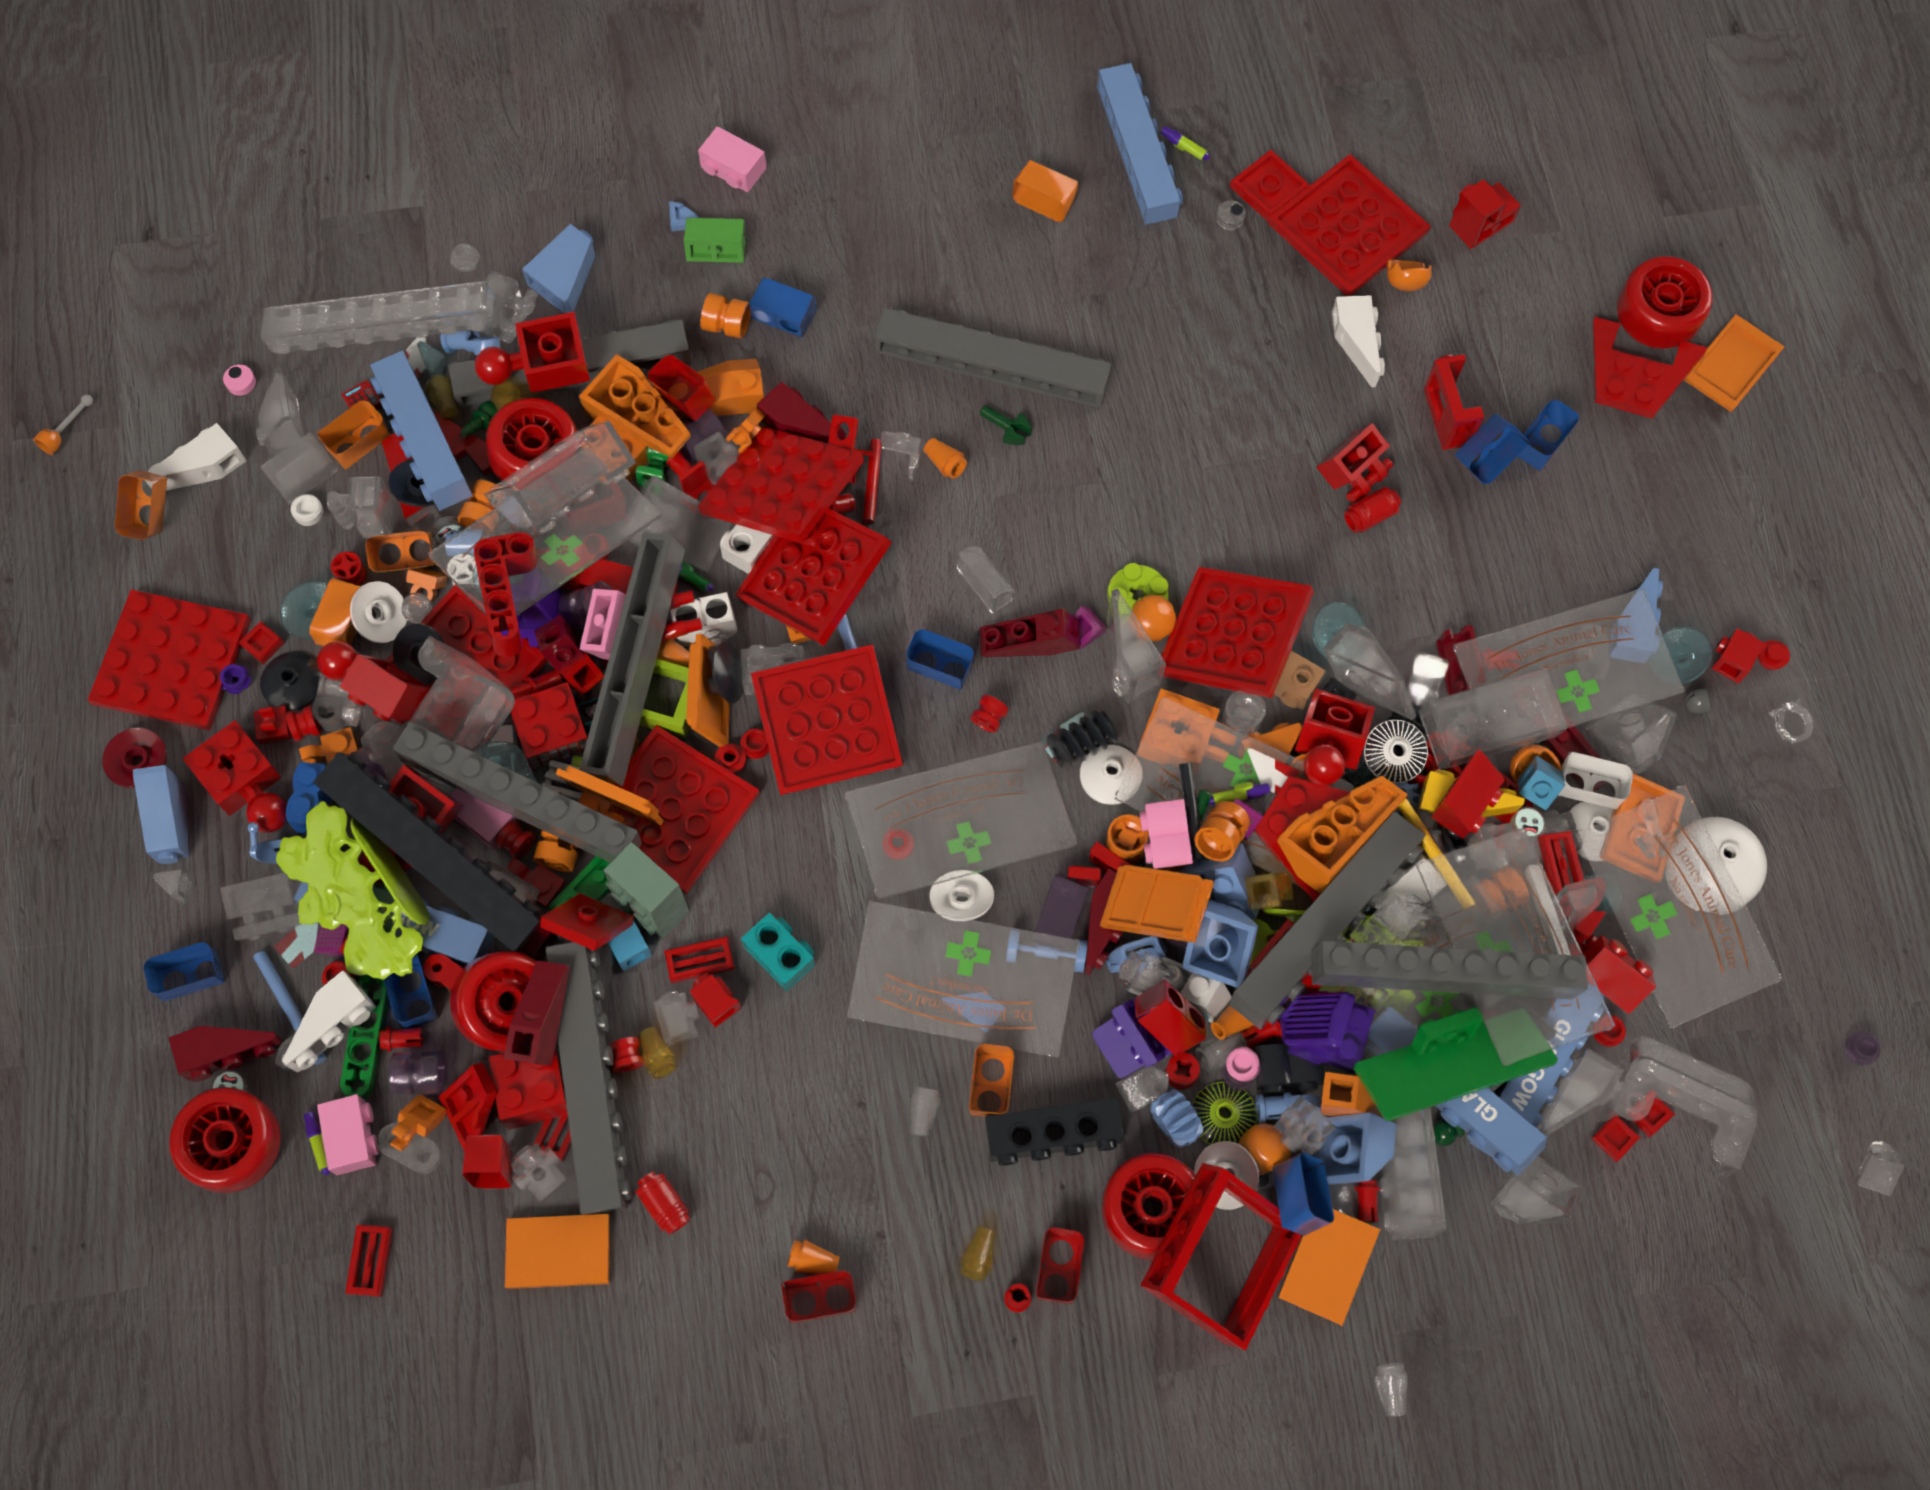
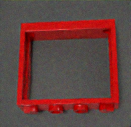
M1202 1163L1140 1286L1222 1343L1246 1351L1264 1312L1269 1307L1270 1300L1279 1281L1284 1276L1285 1269L1295 1249L1298 1247V1242L1302 1235L1283 1228L1279 1208L1223 1167ZM1225 1191L1272 1225L1273 1228L1223 1327L1173 1291Z

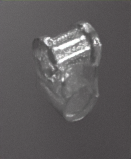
M321 674L318 692L312 706V713L320 727L326 733H332L346 728L353 701L348 699L350 693L339 687L342 681H334ZM336 712L332 717L325 718L328 713Z

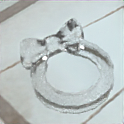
M1800 699L1782 704L1780 707L1769 712L1770 717L1776 716L1777 732L1787 742L1798 743L1805 741L1814 730L1813 718L1808 710L1800 706L1802 704ZM1787 710H1792L1804 720L1805 730L1800 736H1792L1785 730L1784 718Z

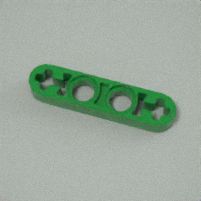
M368 974L363 975L359 979L358 984L370 999L371 993L366 990L367 986H373L374 981L381 986V990H375L373 1001L379 1004V1006H376L371 1011L376 1013L377 1021L370 1028L365 1029L361 1025H357L349 1030L340 1080V1088L347 1097L358 1095L363 1100L368 1098L374 1089L381 1049L380 1030H384L389 1002L384 980L372 978ZM361 1044H369L371 1047L370 1056L363 1061L356 1060L354 1057L355 1049ZM353 1065L362 1068L360 1080L365 1083L364 1087L357 1089V1093L349 1087L350 1083L356 1082L358 1072L352 1069Z

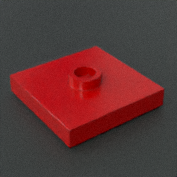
M1269 150L1233 178L1229 185L1267 222H1269V218L1310 186L1306 180L1272 150Z
M579 893L543 915L540 927L595 951L633 925L634 916Z

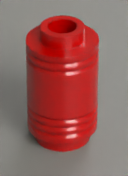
M1383 487L1349 505L1343 513L1345 522L1352 532L1356 533L1359 531L1363 533L1398 514L1401 500L1395 490Z
M653 1171L637 1182L640 1188L637 1189L635 1194L661 1232L666 1231L668 1236L672 1235L691 1220L688 1216L690 1211L684 1205V1202H682V1199L667 1180L664 1173L656 1175Z

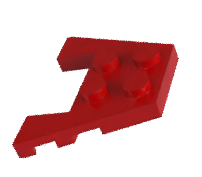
M1594 317L1592 323V347L1594 354L1595 403L1653 419L1675 393V390L1682 381L1690 375L1697 363L1704 358L1707 347L1681 341L1673 365L1664 364L1612 349L1620 323Z
M432 410L456 461L468 455L484 476L491 473L492 469L487 457L486 443L474 435L461 438L460 433L463 428ZM396 433L381 441L390 472L398 464L413 459V457L407 459L399 443L404 440L403 435L397 437ZM400 502L404 518L409 526L432 511L430 506L414 507Z
M1289 776L1269 805L1254 832L1278 862L1284 865L1292 875L1295 883L1306 892L1311 899L1310 901L1314 903L1321 894L1297 877L1277 840L1299 816L1306 813L1311 814L1321 809L1324 804L1332 800L1335 802L1349 795L1350 792Z

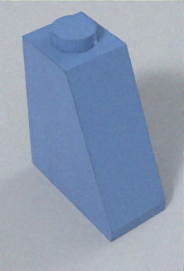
M569 224L522 269L527 285L563 313L574 312L596 255L593 247L594 241L590 234L583 229L578 230L572 224Z
M166 765L133 769L146 853L161 864H173L178 862V859L188 858L186 785Z

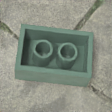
M632 842L603 870L608 879L605 884L612 891L610 894L616 900L615 904L623 912L633 913L639 921L638 925L651 937L656 933L663 940L689 913L679 884Z

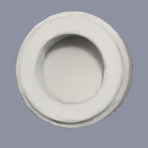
M301 495L291 504V514L296 522L303 526L314 525L323 517V506L314 495Z

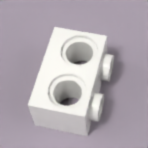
M736 524L732 531L728 530L725 532L720 541L722 557L725 561L749 574L774 535ZM742 545L749 546V548L745 551L736 550L739 546Z

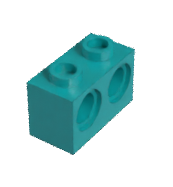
M769 912L740 939L743 947L788 992L815 967L814 958L812 957L815 952L806 941L801 939L798 942L790 934L793 929L782 917L776 919ZM767 933H774L778 936L777 941L771 945L763 944L761 939ZM794 955L800 958L799 964L793 968L783 965L784 959L788 956Z

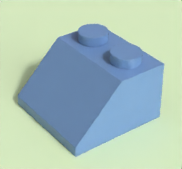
M1209 900L1196 943H1187L1182 969L1238 988L1247 978L1258 925L1242 910Z
M1370 1112L1318 1118L1314 1157L1324 1162L1313 1168L1325 1164L1328 1185L1369 1181L1394 1157L1396 1123L1386 1121L1384 1118Z

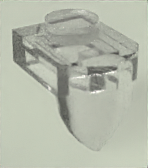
M1151 1066L1115 1084L1130 1113L1155 1101L1158 1099L1157 1097L1167 1092L1169 1075L1161 1068Z
M1878 1141L1871 1143L1856 1176V1183L1860 1187L1891 1196L1904 1169V1162L1897 1150L1887 1142Z

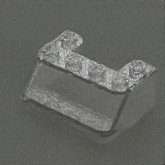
M607 420L570 434L489 489L484 495L489 503L519 532L529 533L530 536L538 532L543 534L557 525L555 519L571 510L569 504L576 499L582 502L595 493L593 488L601 482L604 486L612 481L616 483L630 474L628 468L634 465L636 461L610 421Z
M429 636L418 653V660L423 669L438 678L409 722L481 756L513 709L515 703L514 696L505 684L472 658ZM382 719L374 721L360 739L369 759L396 773L403 765L409 766L401 762L393 750L405 727L393 721L387 722ZM419 771L448 794H451L456 789Z
M1638 1036L1630 1041L1625 1048L1597 1121L1605 1123L1616 1115L1631 1121L1640 1120L1649 1113L1656 1097L1717 1126L1711 1142V1152L1714 1158L1721 1163L1716 1175L1717 1177L1723 1179L1740 1171L1758 1123L1755 1093L1751 1085L1736 1076L1651 1037Z

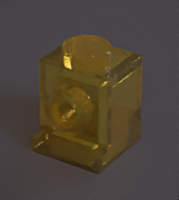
M1271 873L1245 878L1249 910L1283 907L1282 901L1294 899L1290 874Z

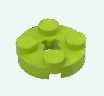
M1129 563L1112 577L1108 586L1107 597L1113 614L1119 620L1127 623V619L1131 615L1132 605L1136 602V600L1132 599V590H1142L1145 596L1161 595L1168 600V582L1153 568Z

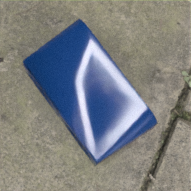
M762 278L749 303L752 319L802 338L817 311L816 299L814 297L810 304L813 295L771 279Z
M1558 400L1550 401L1523 434L1529 441L1524 438L1522 439L1529 445L1517 457L1541 471L1578 423V413ZM1547 424L1557 426L1561 431L1560 439L1556 442L1545 441L1540 434L1541 428ZM1530 445H1538L1542 447L1545 452V455L1540 453Z
M1494 413L1454 455L1482 484H1489L1529 445L1522 438L1527 441L1529 440L1516 426ZM1503 431L1501 437L1493 441ZM1481 453L1480 458L1476 462L1472 463V461Z
M921 629L914 633L907 649V670L962 690L973 664L974 652L968 645ZM924 651L931 652L936 657V666L930 668L915 662L916 656ZM951 662L962 664L965 669L964 677L959 679L943 673L945 666Z
M203 942L151 957L144 964L148 990L163 1002L225 983L218 952ZM212 961L217 977L212 976L198 981L195 975L197 967L202 962ZM172 971L182 972L186 977V985L166 991L163 986L166 975Z
M418 953L412 958V970L417 971L422 977L421 986L416 991H403L399 986L400 976L395 973L384 979L394 1018L404 1028H415L439 1019L428 979L423 972V962ZM424 1000L430 1005V1011L427 1014L414 1019L408 1017V1007L412 1002Z
M1301 1153L1272 1167L1283 1228L1305 1236L1334 1221L1325 1164L1309 1170L1324 1161L1309 1154Z

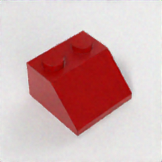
M1480 750L1476 751L1431 815L1432 819L1463 839L1470 831L1474 834L1478 832L1486 820L1482 813L1488 805L1493 808L1504 793L1499 788L1505 779Z

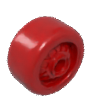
M1659 256L1640 263L1630 273L1619 293L1617 300L1619 321L1626 333L1640 344L1656 349L1678 347L1681 341L1689 342L1706 321L1713 304L1712 288L1705 274L1689 261L1673 256Z
M541 398L517 399L498 410L489 423L486 445L490 467L499 480L515 490L525 493L544 492L543 475L575 464L578 460L579 441L576 426L569 414L551 401Z
M499 951L479 956L463 968L452 987L450 1008L455 1025L467 1040L483 1049L505 1052L511 1021L536 965V960L518 952ZM504 992L510 993L513 1000L511 1008L506 1011L499 1006V997Z
M232 1087L210 1089L193 1097L177 1114L169 1135L170 1155L180 1174L196 1186L216 1193L239 1192L258 1183L273 1167L281 1145L279 1123L272 1110L254 1095ZM234 1134L232 1144L224 1150V1140Z
M1161 1153L1137 1155L1122 1163L1109 1178L1102 1196V1219L1111 1239L1128 1254L1141 1259L1153 1260L1196 1176L1194 1172L1182 1161ZM1148 1200L1157 1202L1161 1209L1160 1215L1155 1217L1147 1215L1143 1210V1203Z

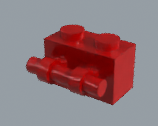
M1373 423L1354 431L1316 468L1333 490L1350 483L1351 490L1346 494V498L1349 502L1355 503L1359 498L1366 497L1376 482H1382L1388 476V471L1393 467L1392 461L1385 458L1381 462L1378 457L1390 445ZM1368 468L1369 474L1363 478L1361 473Z
M1591 935L1586 940L1585 945L1589 948L1581 956H1585L1587 982L1626 1013L1630 1014L1656 988L1653 969L1643 960L1638 959L1635 961L1628 955V950L1616 939L1610 941L1603 935L1599 938Z

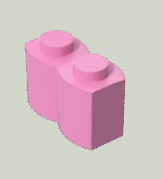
M1184 799L1145 804L1146 811L1139 813L1142 831L1148 830L1150 843L1144 844L1146 863H1153L1154 869L1193 864Z

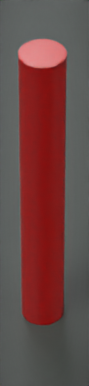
M880 439L870 440L869 451L874 452V457L869 456L863 511V523L873 524L875 522L882 441Z

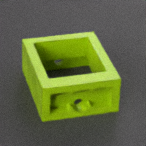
M656 659L653 673L683 681L686 684L673 717L643 709L639 726L653 729L657 725L671 735L686 739L690 729L686 721L689 668Z

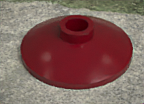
M145 728L127 729L114 736L105 747L102 756L103 770L106 776L116 785L124 788H135L133 769L166 765L167 749L163 740L155 732ZM138 758H143L139 765L134 766V762Z

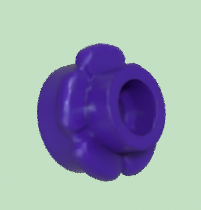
M236 664L226 666L220 673V681L223 684L222 689L228 690L230 694H239L243 689H247L251 683L248 669ZM238 678V681L233 682V679Z

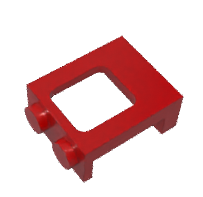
M1449 354L1436 359L1424 387V393L1442 450L1462 447L1478 431L1484 419L1481 406L1463 409L1456 387L1457 379L1466 361L1465 354L1457 356ZM1440 391L1442 392L1444 398L1445 410L1443 409V405L1439 396Z

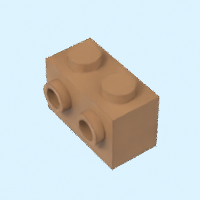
M1291 651L1274 694L1280 697L1285 705L1291 708L1297 707L1303 711L1313 696L1315 688L1317 689L1326 670Z

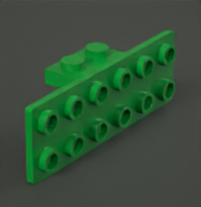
M1475 1007L1466 1011L1456 1010L1448 1017L1438 1020L1428 1019L1418 1027L1411 1045L1356 1062L1354 1071L1384 1119L1391 1121L1554 1066L1558 1058L1524 1009H1518L1483 1021V1015Z

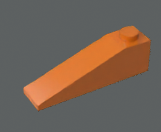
M618 354L612 358L579 396L588 417L595 420L601 415L645 446L671 458L676 455L691 437L690 432L673 410L666 405L655 387H652L641 369Z
M757 358L727 360L698 371L704 377L716 398L713 405L701 417L751 414L757 408V403L764 398L761 370ZM676 383L669 389L668 393L677 400L681 399L687 394L688 386L685 383ZM662 398L679 419L690 418Z
M1380 776L1352 790L1349 795L1335 802L1332 800L1324 804L1321 809L1311 814L1306 813L1299 816L1283 832L1277 842L1297 877L1319 894H1322L1394 811L1396 812L1406 800L1408 794L1384 776Z

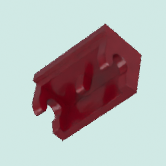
M1473 625L1464 626L1456 634H1452L1451 629L1444 631L1440 639H1437L1435 643L1448 698L1479 694L1486 683Z

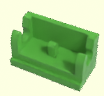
M686 218L684 234L686 261L744 263V219Z

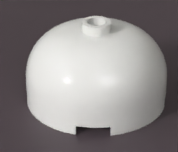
M1724 817L1698 819L1683 828L1714 875L1731 913L1745 906L1759 893L1767 874V859L1762 844L1751 830L1737 821ZM1680 831L1672 840L1673 842L1676 839L1677 842L1670 845L1668 852L1684 874L1702 910L1711 913L1710 911L1717 909L1719 915L1729 914L1725 901L1710 872L1683 832ZM1686 848L1688 849L1684 853L1677 856V854L1683 852L1684 850H1686ZM1667 855L1664 874L1670 889L1678 899H1681L1683 895L1680 901L1682 902L1686 899L1688 902L1686 906L1693 910L1695 909V911L1700 910L1687 883L1669 855ZM1709 888H1711V889L1704 895V897H1703L1702 894H1704L1705 891H1707Z

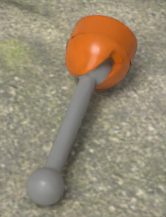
M83 395L81 403L55 430L43 429L33 438L34 443L47 454L53 455L61 445L60 433L86 406L88 407L93 404V398L90 395Z

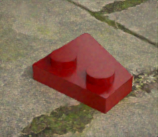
M484 1063L472 1065L439 1096L443 1107L447 1109L446 1114L464 1153L467 1135L483 1134L497 1093Z

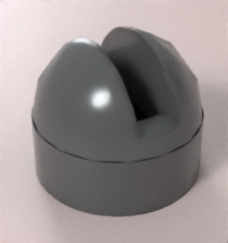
M1706 688L1695 689L1686 695L1685 704L1690 712L1695 714L1710 712V700Z

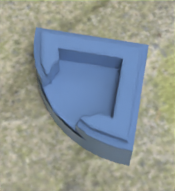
M669 202L672 231H684L686 218H698L695 212L683 206L682 203Z

